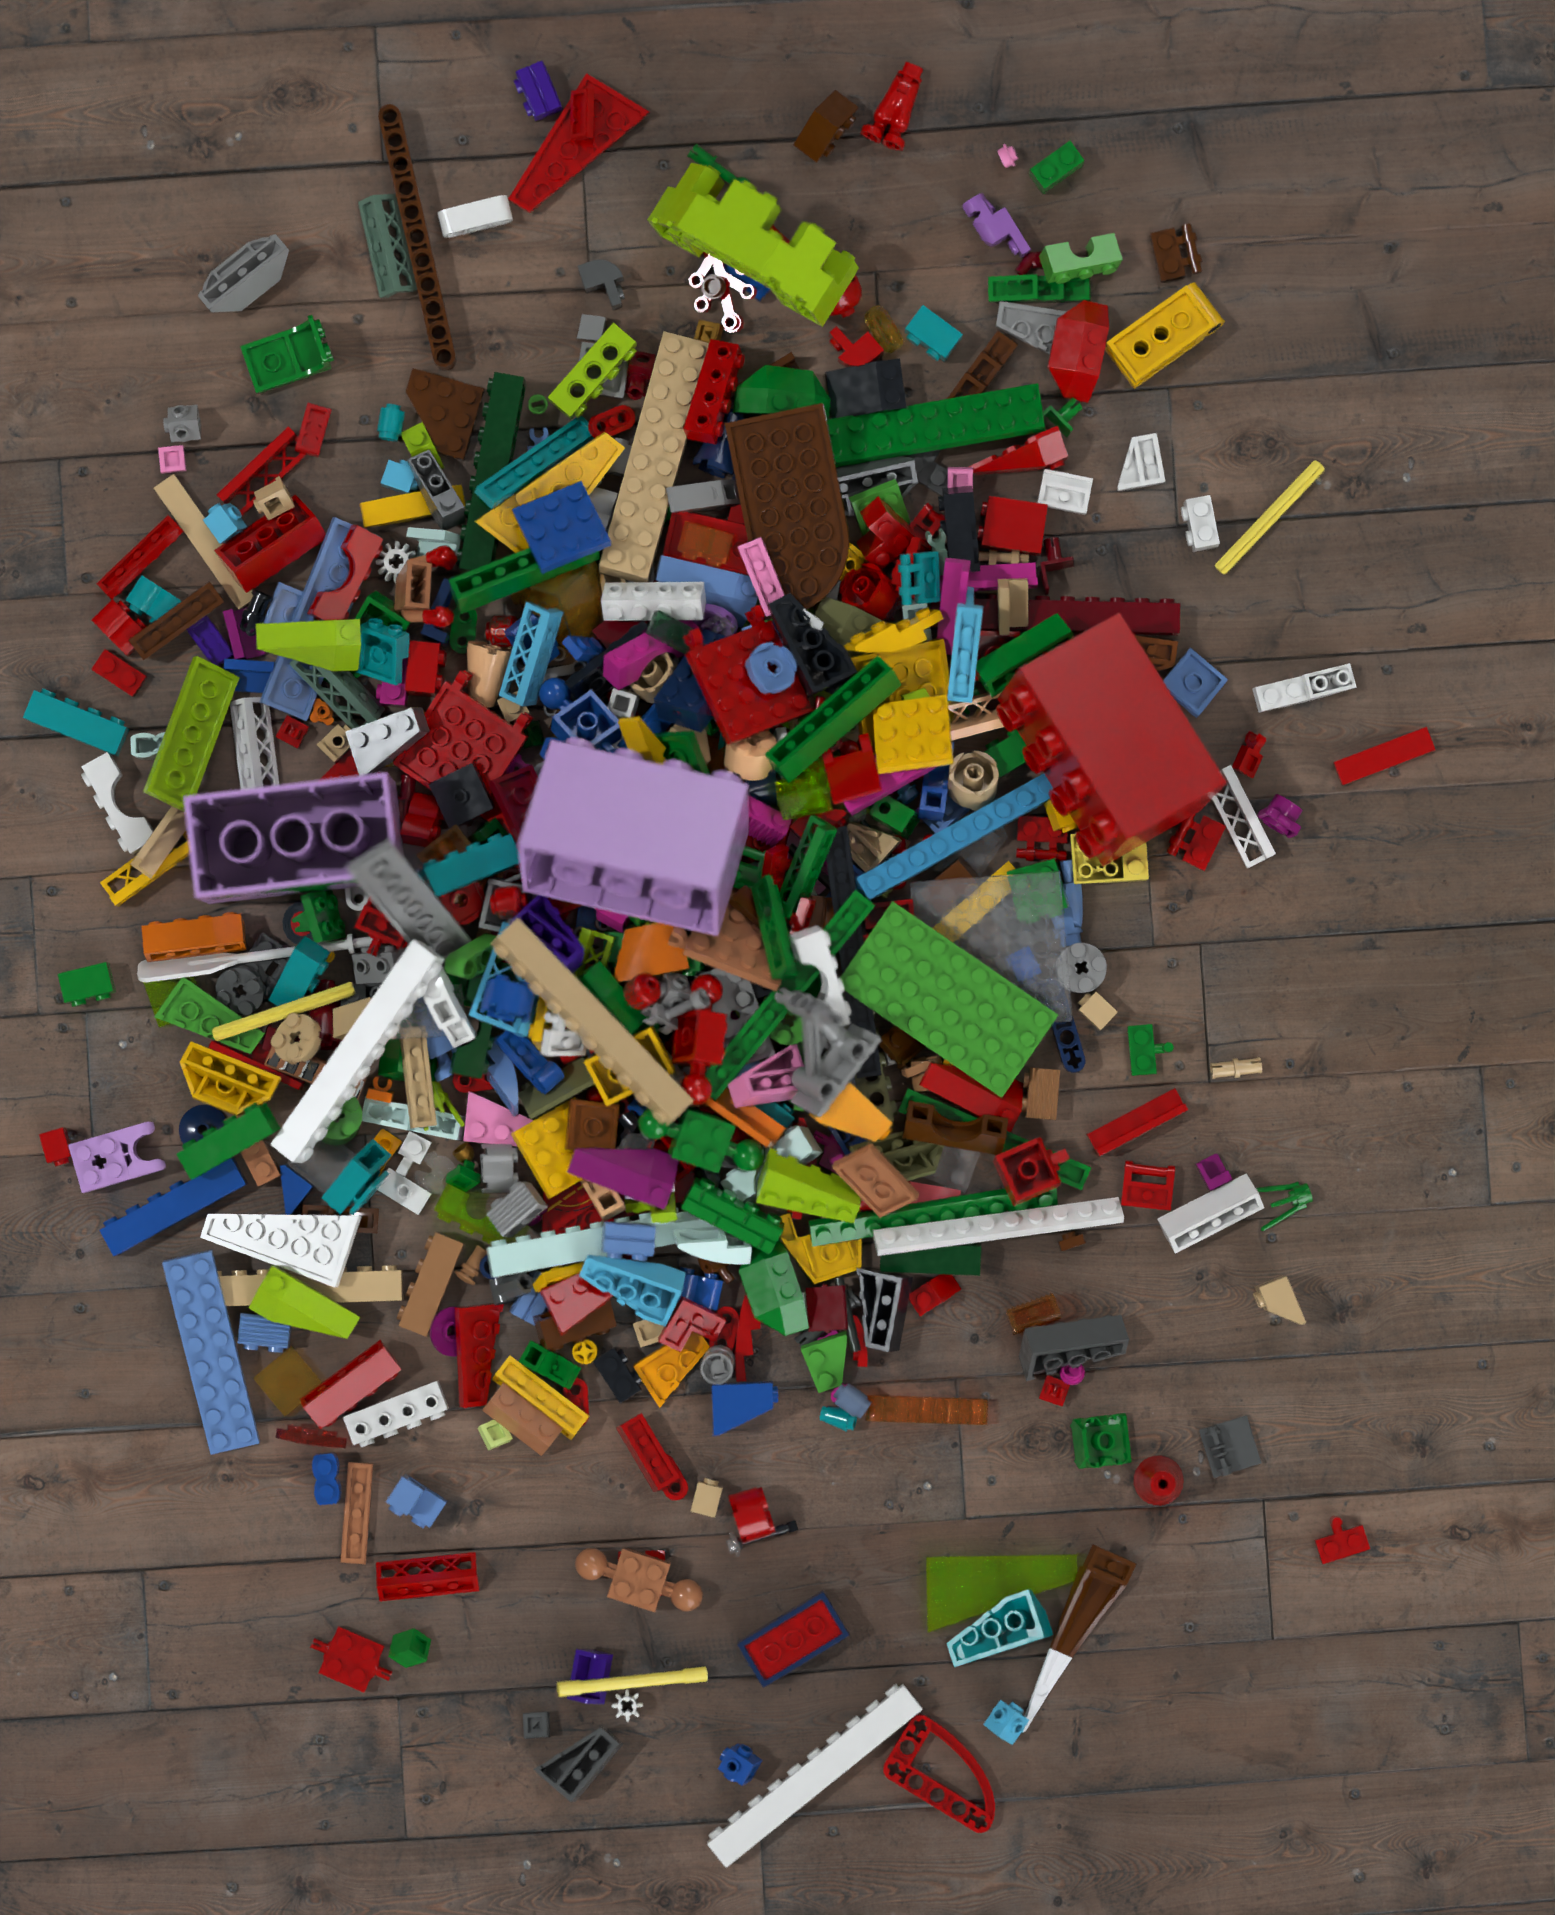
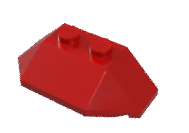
M1083 300L1057 318L1047 368L1059 387L1063 398H1075L1077 401L1088 403L1100 375L1109 331L1108 305Z

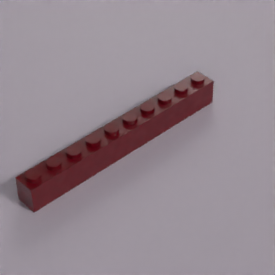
M974 595V605L983 606L980 630L999 631L998 595H986L985 599H976V595ZM1035 596V600H1028V626L1009 627V631L1025 632L1058 613L1072 633L1082 634L1120 613L1133 635L1178 636L1180 634V603H1175V599L1168 598L1160 599V603H1152L1149 598H1135V602H1125V598L1112 597L1110 602L1100 601V597H1085V601H1075V597L1062 596L1060 600H1050V596ZM941 602L930 603V609L940 610ZM938 622L930 626L931 630H938Z

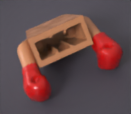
M447 545L439 546L427 552L426 555L407 560L396 578L394 609L401 612V615L408 622H424L425 624L444 628L454 621V613L447 607L437 606L435 609H429L432 567L442 566L447 570H451L457 562V555L451 547Z

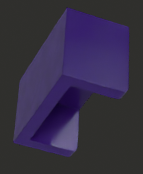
M576 1649L571 1680L583 1681L609 1678L613 1654L593 1649ZM607 1691L583 1693L581 1695L568 1696L567 1699L586 1704H605Z

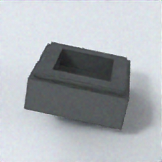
M549 1712L523 1713L524 1739L550 1737Z

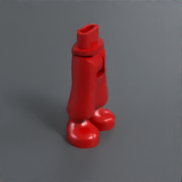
M905 62L902 71L899 70L886 95L873 115L874 124L862 126L860 133L864 137L880 144L887 125L890 124L891 127L884 137L883 145L898 151L904 149L905 141L901 134L909 126L912 109L922 82L920 76L923 68Z

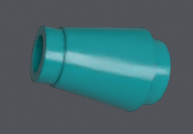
M822 1407L820 1421H824L846 1432L848 1430L854 1431L858 1418L856 1415L853 1417L840 1407Z

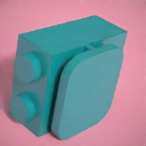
M372 1139L351 1159L322 1196V1199L339 1214L354 1203V1206L349 1211L351 1215H354L389 1176L390 1173L385 1170L378 1177L381 1168L392 1155Z

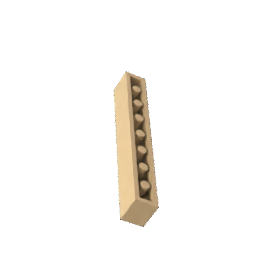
M397 1265L382 1266V1271H372V1266H357V1271L347 1272V1267H345L338 1287H333L283 1269L337 1303L404 1300L403 1270H397ZM270 1269L257 1270V1275H247V1270H232V1275L222 1276V1271H218L226 1306L250 1305Z

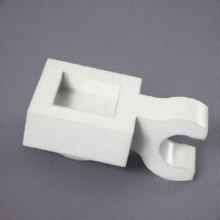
M409 1131L398 1151L404 1158L396 1172L406 1177L413 1162L419 1165L422 1163L432 1142Z

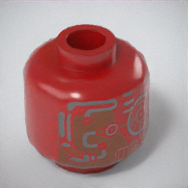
M513 615L493 616L486 623L485 635L487 641H490L494 646L513 647L504 631L518 619Z
M515 885L496 888L494 895L490 896L491 911L493 915L496 914L502 920L513 919L529 904L527 893H522L520 887Z
M648 973L636 975L624 987V997L627 1003L638 1010L651 1006L661 995V986L658 980Z

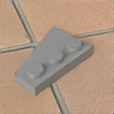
M1000 301L996 327L1050 355L1057 318L1067 311Z

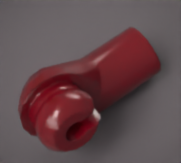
M1042 251L1026 254L1014 271L1018 275H1026L1031 268H1043L1039 258Z

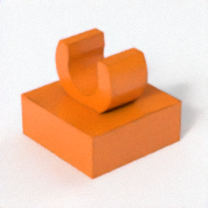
M376 1076L373 1080L374 1087L368 1088L366 1098L387 1103L393 1102L395 1092L388 1091L393 1085V1080L388 1079L387 1086L380 1087L378 1084L379 1076Z

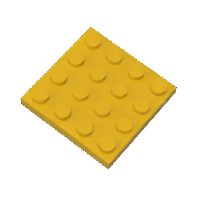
M943 638L923 641L914 646L893 652L866 653L850 657L857 673L877 655L893 669L902 685L882 703L902 701L901 695L921 688H925L930 697L948 694L950 675ZM949 710L951 720L955 713ZM872 711L858 723L860 735L864 733L869 734L875 755L876 746Z

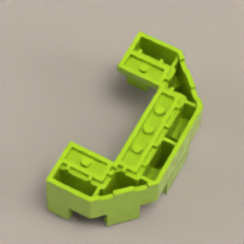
M691 163L676 188L667 187L647 219L657 234L698 258L705 252L772 290L782 305L823 327L859 269L854 261L855 257L845 250L840 253L833 249L836 242L826 236L824 230L814 223L802 222L790 243L786 244L781 240L783 237L770 229L781 212L780 207L776 203L777 199L767 192H764L762 195L756 191L757 188L745 180L741 183L734 179L721 202H719L716 197L725 184L720 177L721 173L711 166L707 167Z

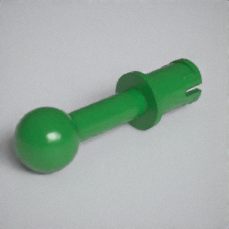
M697 143L687 155L688 158H691L700 165L711 166L721 173L720 177L730 185L734 179L741 183L744 180L750 183L747 178L736 177L715 161L717 156L713 157L698 146Z

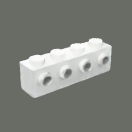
M704 582L605 583L601 598L604 621L703 620L706 606Z
M1244 1174L1158 1218V1222L1176 1254L1264 1209V1206L1247 1174Z
M439 1380L346 1415L343 1419L353 1445L359 1443L361 1447L374 1443V1437L383 1434L385 1439L398 1434L397 1428L406 1425L407 1429H411L421 1425V1419L430 1416L432 1421L445 1416L444 1410L449 1409Z

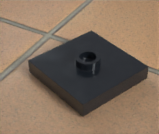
M475 763L466 765L429 784L449 829H453L495 808Z

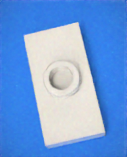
M388 1168L387 1172L390 1174L377 1190L419 1215L432 1193Z

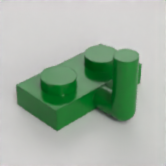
M1153 1024L1127 1026L1131 1076L1157 1074L1155 1054L1173 1051V1044L1170 1042L1154 1044Z

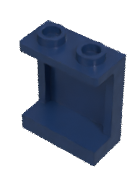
M444 578L431 609H435L437 606L449 607L453 596L448 579ZM424 624L421 631L422 636L447 648L450 642L448 633L440 631V627Z

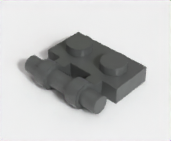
M262 932L249 952L278 949L284 946ZM290 957L240 963V965L252 967L261 975L260 979L266 983V996L269 997ZM274 961L279 966L270 977L266 974V971Z

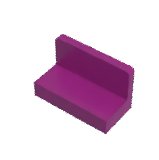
M229 609L223 611L234 658L237 660H247L265 655L266 652L257 650L256 635L248 636L246 632L240 629L244 609L236 611Z

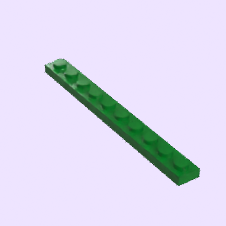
M857 890L853 891L822 929L827 931L831 941V945L828 946L830 955H835L875 906ZM797 960L795 964L798 976L794 980H781L779 988H786L791 992L800 991L804 993L820 972L816 966L802 964ZM779 990L771 991L726 1046L722 1063L710 1066L705 1072V1076L709 1079L712 1086L710 1097L715 1101L789 1012L786 1005L780 1004L775 1000L776 992L783 994Z
M1004 1188L907 1204L881 1218L873 1210L859 1212L854 1223L831 1218L810 1220V1240L812 1247L873 1237V1230L1056 1206L1058 1205L1057 1188L1014 1207Z

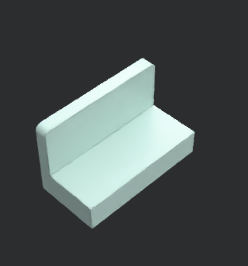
M408 527L406 536L419 541L416 557L426 555L427 552L444 545L451 547L457 555L461 541L459 534L436 529Z

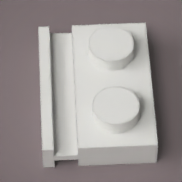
M1044 469L1037 503L1048 504V508L1086 515L1093 478Z

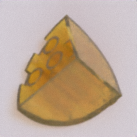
M596 561L509 595L514 604H520L523 609L526 602H532L545 609L557 608L563 611L556 641L561 648L566 650L567 648L563 645L562 641L568 635L593 637L592 630L598 626L602 615L601 598L603 593ZM532 611V613H531V614H534V615H538L539 617H540V615H541V614H539V613H537V612H535V611Z

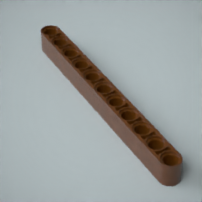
M386 104L379 110L378 118L431 352L436 366L440 370L448 371L456 364V353L405 128L399 109L395 105ZM387 113H395L397 115L396 120L392 123L385 122L384 117ZM395 136L402 138V143L397 147L389 144L390 139ZM400 160L408 163L407 168L403 171L395 169V164ZM405 184L413 186V191L408 195L400 193L401 187ZM408 209H417L419 211L418 216L414 219L407 218L405 214ZM416 232L424 235V239L420 243L411 241L412 235ZM421 256H426L430 259L429 264L425 267L416 265L417 259ZM427 280L435 283V287L431 291H424L422 289V284ZM430 305H439L440 312L437 315L428 314L427 309ZM438 328L446 331V335L442 339H435L433 337V332ZM443 352L451 354V360L445 364L438 361L439 355Z

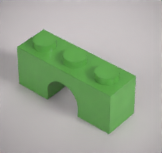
M1115 233L1091 237L1085 247L1088 255L1085 258L1073 254L1068 242L1045 246L1039 258L1047 283L1056 282L1057 284H1062L1073 278L1087 279L1094 274L1102 273L1103 275H1109L1114 273L1123 260Z

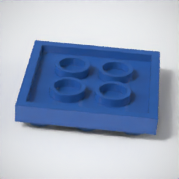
M582 481L512 509L513 515L542 574L612 546L611 540Z

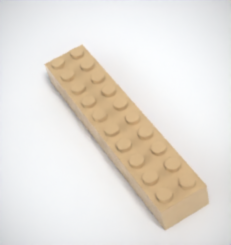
M663 331L608 531L612 546L603 549L599 573L633 582L649 581L669 508L666 488L674 487L687 442L683 428L709 343Z

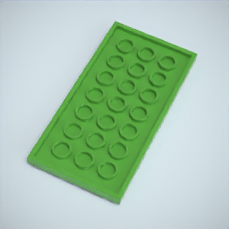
M893 901L840 977L844 990L1001 1098L1058 1017L1057 1013Z

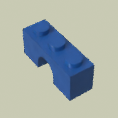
M950 764L938 766L924 775L918 818L943 821Z

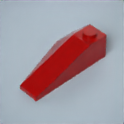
M1058 425L1028 438L1024 446L1013 445L1001 452L1002 455L997 456V454L969 466L973 467V476L1044 470L1049 467L1051 470H1055L1064 466V461L1067 460L1068 454Z
M930 1062L919 1083L920 1086L978 1117L986 1114L1008 1118V1132L1012 1131L1022 1111L1023 1083L1015 1079L1001 1098L956 1066Z

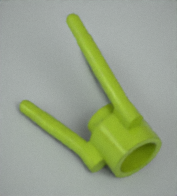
M433 1081L432 1088L435 1108H439L440 1112L443 1113L445 1111L443 1103L445 1102L459 1125L464 1127L465 1123L450 1101L448 1093L443 1091L439 1082ZM428 1126L424 1127V1131H428Z

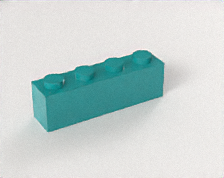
M43 688L41 693L33 691L23 716L24 719L119 757L130 730L124 726L125 721L111 716L110 720L101 717L102 712L88 707L87 711L78 708V702L65 698L64 702L55 699V693Z
M501 833L488 838V843L480 845V842H476L465 847L466 852L459 854L458 850L448 853L444 855L445 860L438 863L436 859L430 860L422 864L423 869L417 873L433 893L440 897L520 864L519 851L511 834L502 837Z

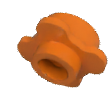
M317 698L314 701L313 712L309 718L313 723L319 721L325 723V725H331L334 722V711L326 702Z

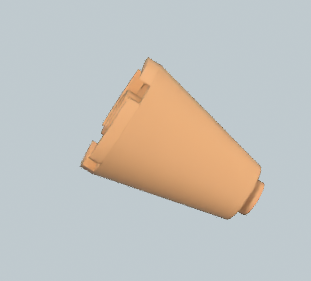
M468 641L467 669L473 675L468 683V695L487 708L493 707L500 693L512 648L494 646L484 641Z

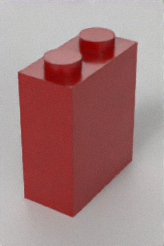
M989 496L987 502H982L981 516L985 517L984 527L979 526L977 540L981 541V548L1006 552L1015 551L1019 552V554L1040 557L1048 504Z

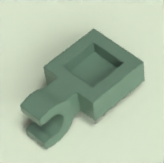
M940 528L938 531L939 536L936 539H932L931 533L926 531L925 538L932 551H939L940 575H944L945 558H948L947 550L945 549L946 535L942 528Z

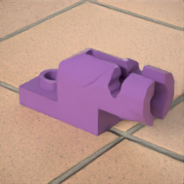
M983 193L974 196L963 204L962 207L968 217L979 216L975 218L973 226L983 242L988 246L994 247L1009 238L1010 241L1007 244L1014 255L1018 253L1022 259L1030 252L1029 245L1005 207L995 213L996 209L985 198Z

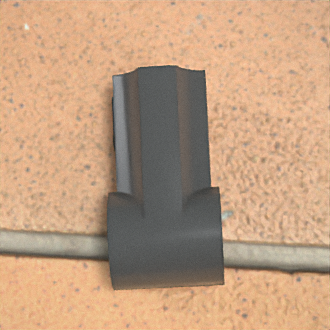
M520 1272L511 1276H502L489 1280L494 1305L516 1301V1297L530 1293L534 1283L533 1278L527 1272Z

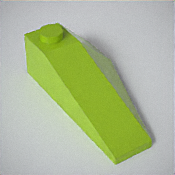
M360 619L255 624L257 650L300 661L332 672L358 671L361 649Z

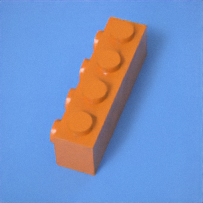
M227 912L222 916L216 917L202 915L198 919L192 920L178 918L168 923L154 921L142 926L143 951L147 962L247 950L245 924L241 913Z

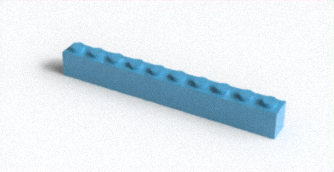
M1043 773L855 879L857 891L869 901L875 899L1043 805V803L1050 800L1049 791L1053 789L1052 785Z

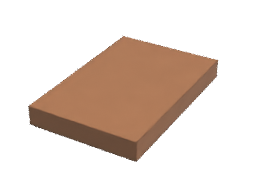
M872 1143L833 1163L832 1168L880 1218L918 1199L919 1192Z

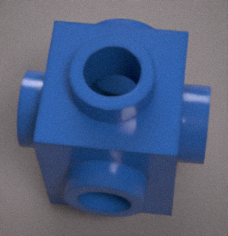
M738 1743L731 1748L727 1747L720 1756L722 1762L718 1770L724 1773L723 1775L726 1779L743 1786L753 1779L762 1759L753 1754L750 1747Z

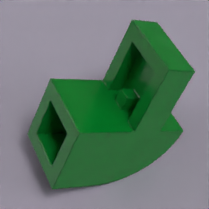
M532 1340L529 1341L519 1360L521 1364L569 1390L581 1370V1367L569 1361V1359L555 1351L545 1349L539 1343Z

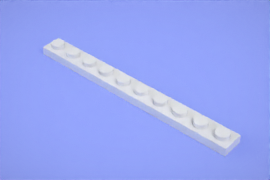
M1119 1197L878 1229L873 1230V1239L877 1255L880 1256L1124 1223V1214Z

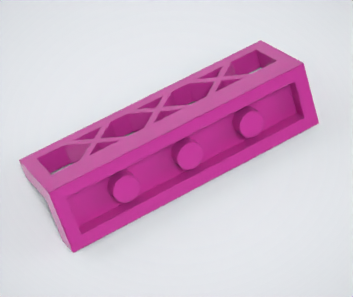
M945 558L940 612L943 620L938 622L937 639H944L947 655H952L957 603L966 604L971 560Z
M1036 562L980 565V571L969 572L968 587H974V592L998 591V579L1026 578L1028 579V589H1035L1038 586ZM940 575V593H942L943 575Z

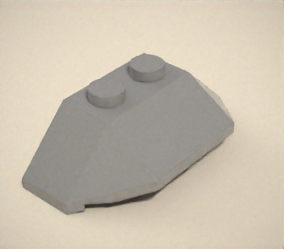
M276 234L270 235L267 238L249 241L210 272L198 297L210 312L244 310L281 280L289 249Z

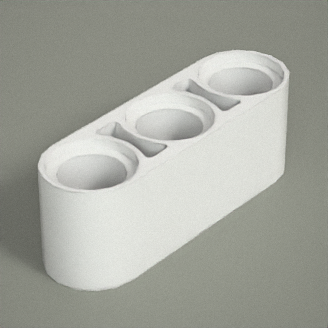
M507 195L495 196L447 208L437 213L444 238L455 237L513 221Z

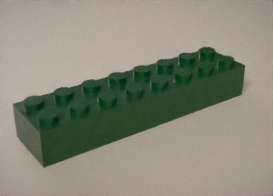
M494 372V377L488 380L487 393L490 399L489 403H484L482 413L485 427H480L478 441L481 449L480 452H475L473 463L477 471L476 476H471L469 484L472 499L466 502L465 515L468 521L467 525H462L460 535L463 549H458L456 564L462 574L495 561L498 539L474 522L490 511L491 508L475 493L478 485L513 462L526 390L525 378L522 376Z

